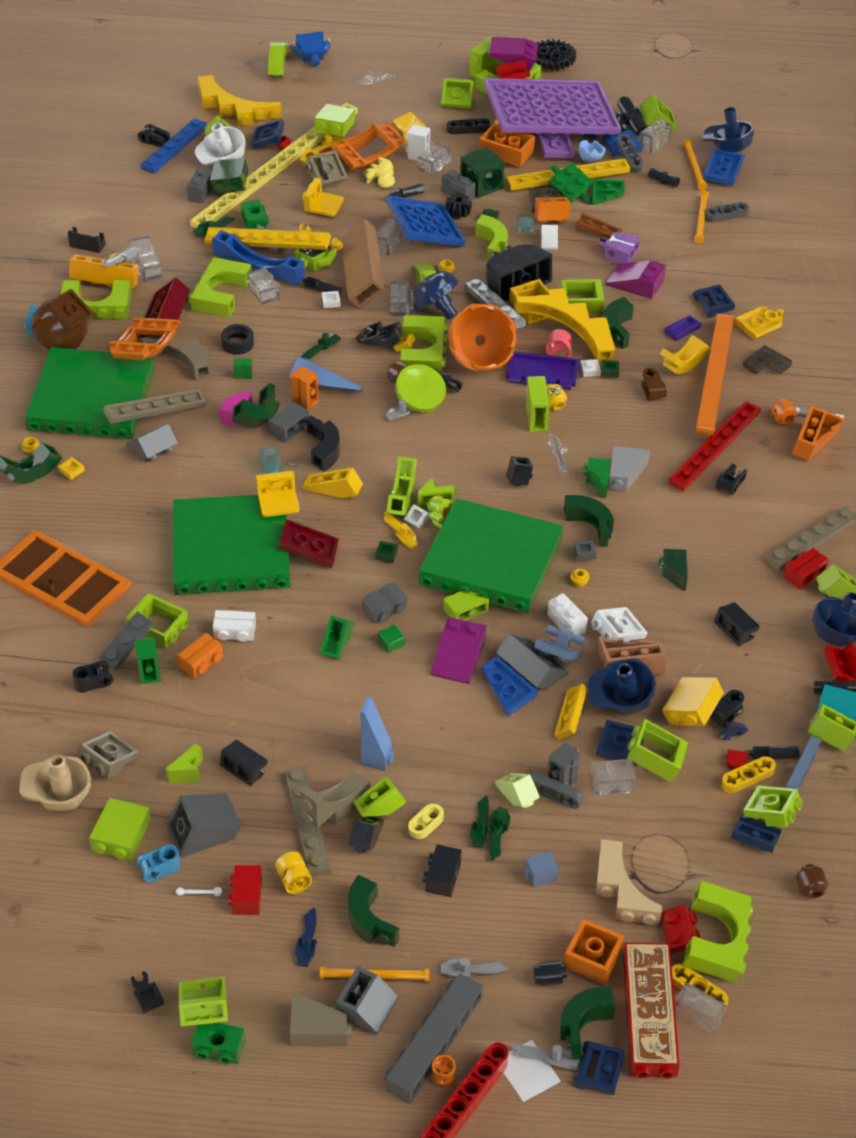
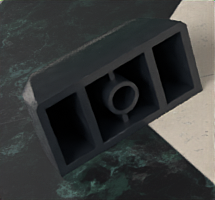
M522 244L515 247L509 245L504 248L503 252H492L491 258L486 264L488 287L505 302L509 300L510 288L537 279H540L544 285L552 281V253L531 244Z

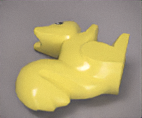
M379 157V165L371 164L372 168L365 170L367 183L369 184L376 178L380 187L390 188L395 183L393 164L390 160Z

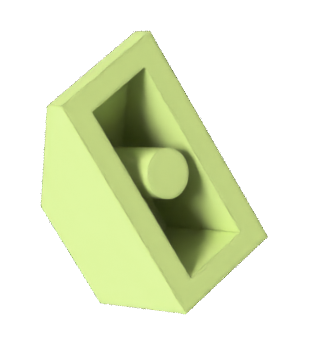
M510 773L495 781L497 788L513 806L527 808L534 804V800L540 798L530 774Z

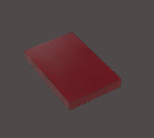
M286 519L278 549L332 568L339 538Z

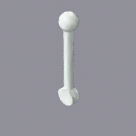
M178 887L176 894L178 896L183 894H214V896L219 897L222 895V889L216 887L214 890H197Z

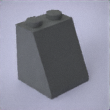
M227 793L180 795L167 825L180 856L184 857L234 840L240 830L241 822Z

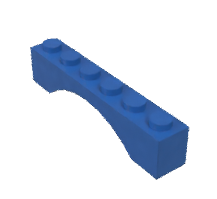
M222 230L212 238L213 255L226 260L251 264V269L295 286L305 278V266L302 260L291 256L283 259L264 257L246 247L235 235Z

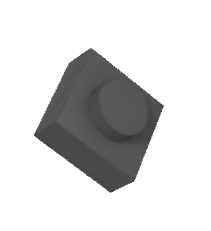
M593 540L574 541L577 560L596 559Z

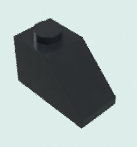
M361 816L355 819L349 846H353L354 850L364 853L367 850L373 849L383 827L384 819L372 816Z

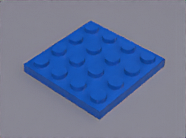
M387 196L386 203L406 239L426 243L433 242L451 246H464L465 239L444 204Z

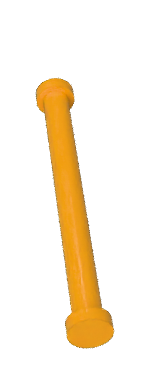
M686 139L683 141V147L686 148L698 182V189L703 191L707 188V183L703 180L692 149V141Z
M705 190L701 191L699 195L701 200L697 232L694 237L696 244H701L704 241L705 210L707 199L709 198V192Z
M320 966V980H325V978H350L355 969H325V966ZM425 968V971L368 970L377 974L381 979L425 980V982H429V968Z

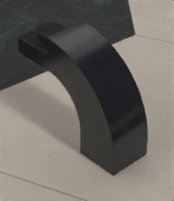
M311 415L306 418L307 432L321 441L319 445L311 450V463L325 472L339 458V431L330 420L323 423Z

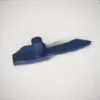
M312 908L304 915L305 933L298 938L295 950L298 966L308 967L315 954L317 940L313 939L317 917L315 908Z

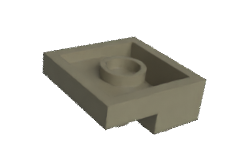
M336 150L309 156L305 161L304 168L311 175V183L315 177L321 178L322 189L331 187L332 184L345 181L348 178Z
M108 731L81 744L78 758L85 765L93 768L97 776H104L106 779H109L121 773L125 764L138 759L140 751L112 731Z

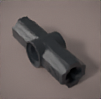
M621 97L617 101V106L623 114L625 123L630 125L636 136L641 137L645 135L648 127L642 119L638 107H634L629 97Z

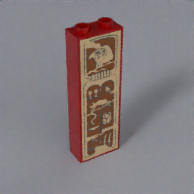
M624 942L623 968L630 1076H637L642 1079L648 1077H661L663 1079L677 1077L680 1065L670 943Z

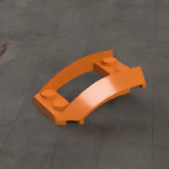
M373 122L372 126L355 136L342 139L339 143L331 141L332 151H337V154L349 166V172L379 163V157L387 158L404 143L405 139L390 124L383 123V125H377ZM378 136L389 145L385 150L367 158H362L356 151L371 143Z
M133 317L132 325L128 326L120 339L109 342L111 354L116 359L144 360L145 358L154 357L166 348L181 322L180 320ZM141 335L162 336L156 344L137 343Z

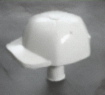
M215 123L211 127L213 132L208 134L204 141L195 149L197 159L201 164L208 166L214 164L215 161L242 158L246 143L244 135L240 130L234 127L223 126L222 123Z

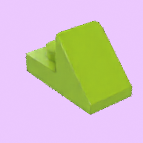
M431 478L418 491V507H427L429 499L433 496H441L443 499H450L454 502V485L435 487L434 480Z
M195 743L166 768L167 781L169 783L200 781L197 767L203 761L202 747Z

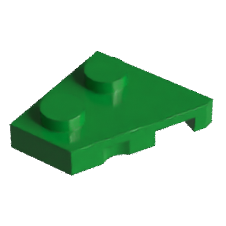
M593 178L592 205L624 196L625 180Z

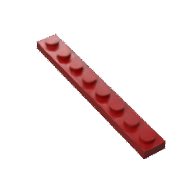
M745 401L714 432V436H711L669 478L668 484L684 492L760 414L761 408Z

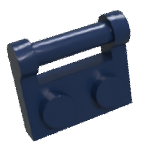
M720 284L698 289L693 293L694 299L699 301L709 318L717 313L734 310V302ZM705 296L708 297L713 306H710L708 304V302L704 298Z
M585 1041L582 1047L583 1056L578 1075L574 1077L573 1086L578 1089L587 1088L614 1096L625 1050L592 1041ZM598 1054L599 1059L594 1078H588L587 1074L592 1055Z

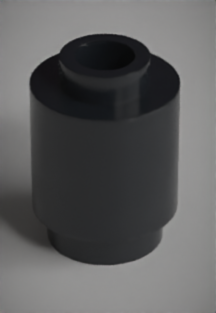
M560 960L541 962L533 966L535 984H541V986L561 984L563 979L567 978L565 964L561 965Z

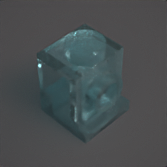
M277 446L259 449L260 464L265 474L283 471L282 459ZM274 454V457H265L266 455Z

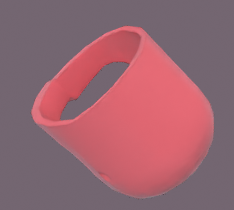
M555 329L550 332L546 343L547 355L557 356L556 351L568 349V354L562 357L570 358L572 355L571 335L564 329Z

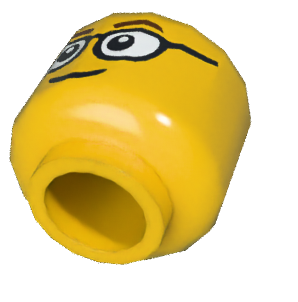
M548 384L549 409L555 411L562 409L566 404L567 395L560 385Z

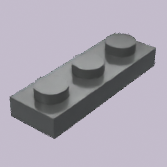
M137 611L99 658L102 661H106L109 666L117 671L134 650V640L142 639L154 623Z

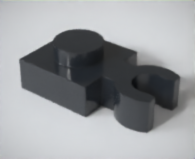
M145 971L142 972L143 980L140 982L136 981L134 976L131 977L132 987L136 989L133 991L134 997L143 1014L164 1005V999L156 983L152 982L149 984L148 974Z

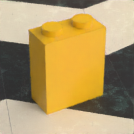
M682 677L662 711L669 725L705 726L724 692L717 678Z

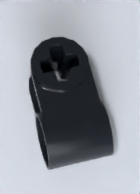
M98 661L76 667L73 670L75 690L84 693L111 685L114 679L108 671V663L106 661Z
M730 690L719 700L709 718L725 728L743 712L744 694L739 690Z

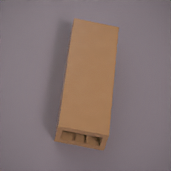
M366 219L361 220L340 237L343 243L342 254L348 299L359 308L384 290L376 229Z

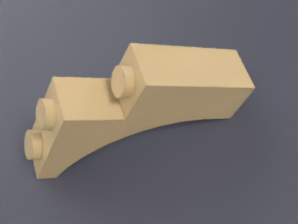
M601 839L595 895L617 898L615 920L627 923L637 922L646 925H660L662 905L644 896L633 885L625 871L622 858L623 842Z

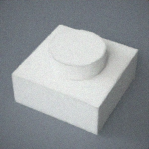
M322 292L323 307H340L339 292Z
M598 359L581 360L580 367L583 377L601 375Z

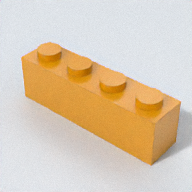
M75 254L70 258L69 278L80 280V282L90 281L91 284L102 283L108 287H113V280H130L131 289H133L138 284L139 265L119 262L104 268V262L107 259Z

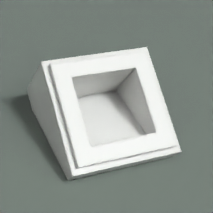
M413 504L404 520L419 529L430 520L427 511Z

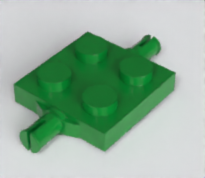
M573 163L568 164L563 169H559L555 164L550 167L555 176L549 180L548 184L560 195L567 197L570 203L580 197L586 200L587 203L591 201L592 197L586 191L593 186V181Z

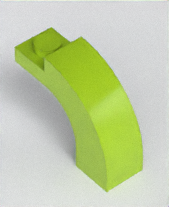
M271 42L268 60L269 76L284 77L285 56H288L287 42Z
M482 214L476 222L475 236L491 242L487 248V261H489L492 252L497 251L500 253L507 247L508 231L499 220Z
M398 456L395 483L392 493L388 497L386 513L407 515L415 487L417 458Z

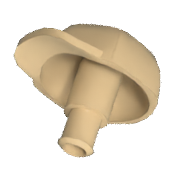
M55 755L44 762L30 764L24 768L21 774L19 792L22 798L40 802L45 809L50 811L74 810L89 793L91 788L90 772L79 758Z

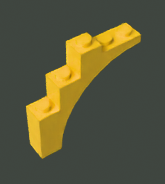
M213 75L198 76L203 109L219 108L221 118L236 116L238 126L253 125V121L282 118L281 102L245 100L223 90L215 82Z
M565 288L548 289L547 295L516 297L514 310L517 313L542 315L565 324L586 342L592 351L594 359H598V361L613 360L615 347L607 318L590 319L586 303H568Z

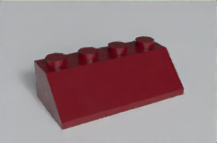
M173 278L154 293L144 318L180 320V314L185 309L184 304L189 299L190 289L178 278ZM141 335L140 337L145 338L152 335Z

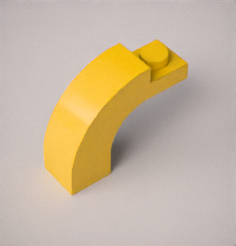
M691 335L684 347L676 353L672 354L666 349H662L660 355L665 357L662 365L676 374L687 373L703 360L711 347L694 335Z

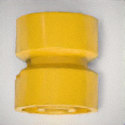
M289 852L277 859L275 868L282 878V883L288 893L296 894L302 892L311 885L312 877L299 852Z

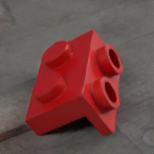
M524 59L496 66L498 79H527V77H530V70L527 69Z
M848 643L844 649L827 645L823 651L833 679H837L840 682L856 681V648L854 643Z
M686 904L676 906L661 913L665 942L670 943L671 954L684 950L693 936L701 938L696 928V923H698L697 915Z

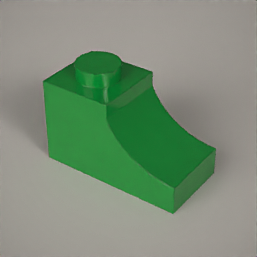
M589 458L588 465H584L583 475L587 476L586 483L592 484L598 490L600 498H607L610 460Z
M330 615L320 654L340 659L346 643L350 641L355 622Z

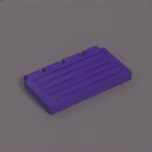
M513 351L514 354L509 360L506 379H509V382L521 384V381H524V384H527V377L545 376L546 385L558 384L562 389L570 390L571 387H575L580 359Z

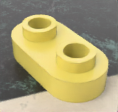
M438 804L425 806L409 821L408 832L410 836L415 839L427 837L443 822V808Z

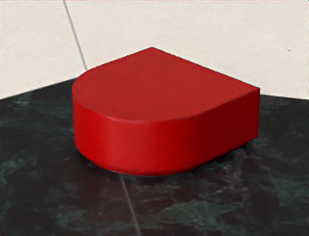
M728 749L726 757L727 767L730 770H734L747 764L749 752Z

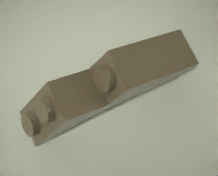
M175 332L166 348L156 355L181 363L192 373L195 380L212 376L211 362L198 338L181 342ZM152 335L142 338V343L156 344L162 336Z
M354 770L340 783L324 791L316 792L305 786L300 791L302 818L306 823L312 824L316 828H319L326 821H331L337 825L356 808L353 801L370 789V781Z

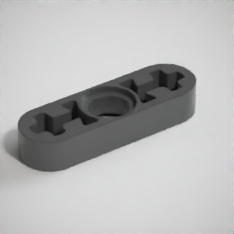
M627 134L619 135L616 144L623 159L627 160L631 172H640L643 167V160L631 137ZM631 151L634 155H628L626 152Z
M744 202L707 208L705 210V220L714 223L745 217L748 215L749 205Z
M537 772L529 773L539 795L573 809L579 808L584 799L583 794L579 790Z

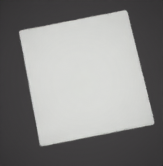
M530 1040L529 1042L523 1044L527 1046L537 1047L533 1040ZM514 1050L509 1052L508 1066L503 1073L523 1102L561 1082L546 1060L524 1058L519 1056Z

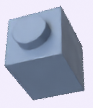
M551 851L526 858L523 873L526 880H530L534 888L557 881L559 868Z

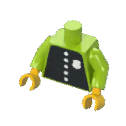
M303 223L299 226L300 231L311 232L309 225L306 230H304L305 226ZM333 238L331 241L333 247L328 245L327 250L295 248L294 254L297 259L304 261L306 269L316 272L323 267L331 265L337 255L336 251L343 248V243L341 240Z

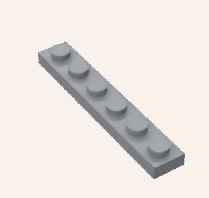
M474 279L471 282L465 283V289L481 304H493L504 310L514 321L516 329L526 326V320L481 280Z

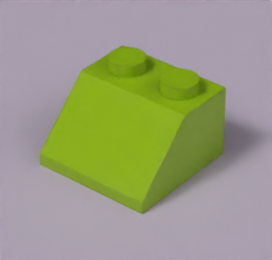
M654 94L639 105L641 115L648 128L650 127L654 131L676 130L678 128L672 110Z

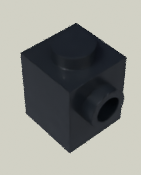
M511 456L506 477L510 484L514 486H528L529 480L533 476L532 463L529 458Z

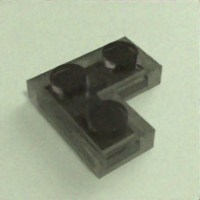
M766 345L762 346L743 362V367L755 374L759 373L766 366L782 374L792 365V360Z

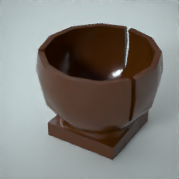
M69 289L57 298L46 300L39 306L32 316L31 330L37 341L48 350L51 347L77 349L87 334V321L94 316V312L72 289Z

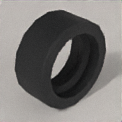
M234 324L226 327L221 333L222 347L227 353L233 355L249 352L254 346V333L252 329L243 324ZM234 337L246 338L240 342L230 341Z

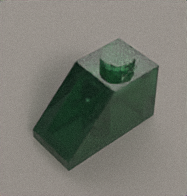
M663 549V556H659L658 563L659 568H662V576L682 591H686L688 579L687 550Z

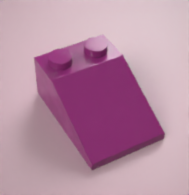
M492 37L488 55L505 64L524 59L527 69L531 70L536 62L538 44L525 38Z
M652 260L618 264L607 280L606 285L652 299L664 281L666 265Z
M448 617L442 632L431 675L470 684L486 642L487 625Z

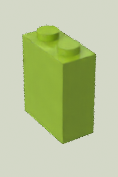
M490 36L470 50L469 76L475 78V75L483 70L493 73L497 70V65L503 64V62L488 55L491 38L495 36Z
M326 104L315 116L314 132L344 137L355 124V109Z
M545 376L527 377L526 408L530 432L548 431L550 404Z
M109 798L89 837L92 851L132 861L151 822L150 808Z

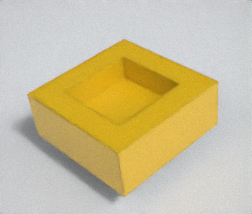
M413 333L400 338V341L393 346L396 352L412 347L415 341Z
M73 457L58 466L59 472L70 480L85 471L84 465Z

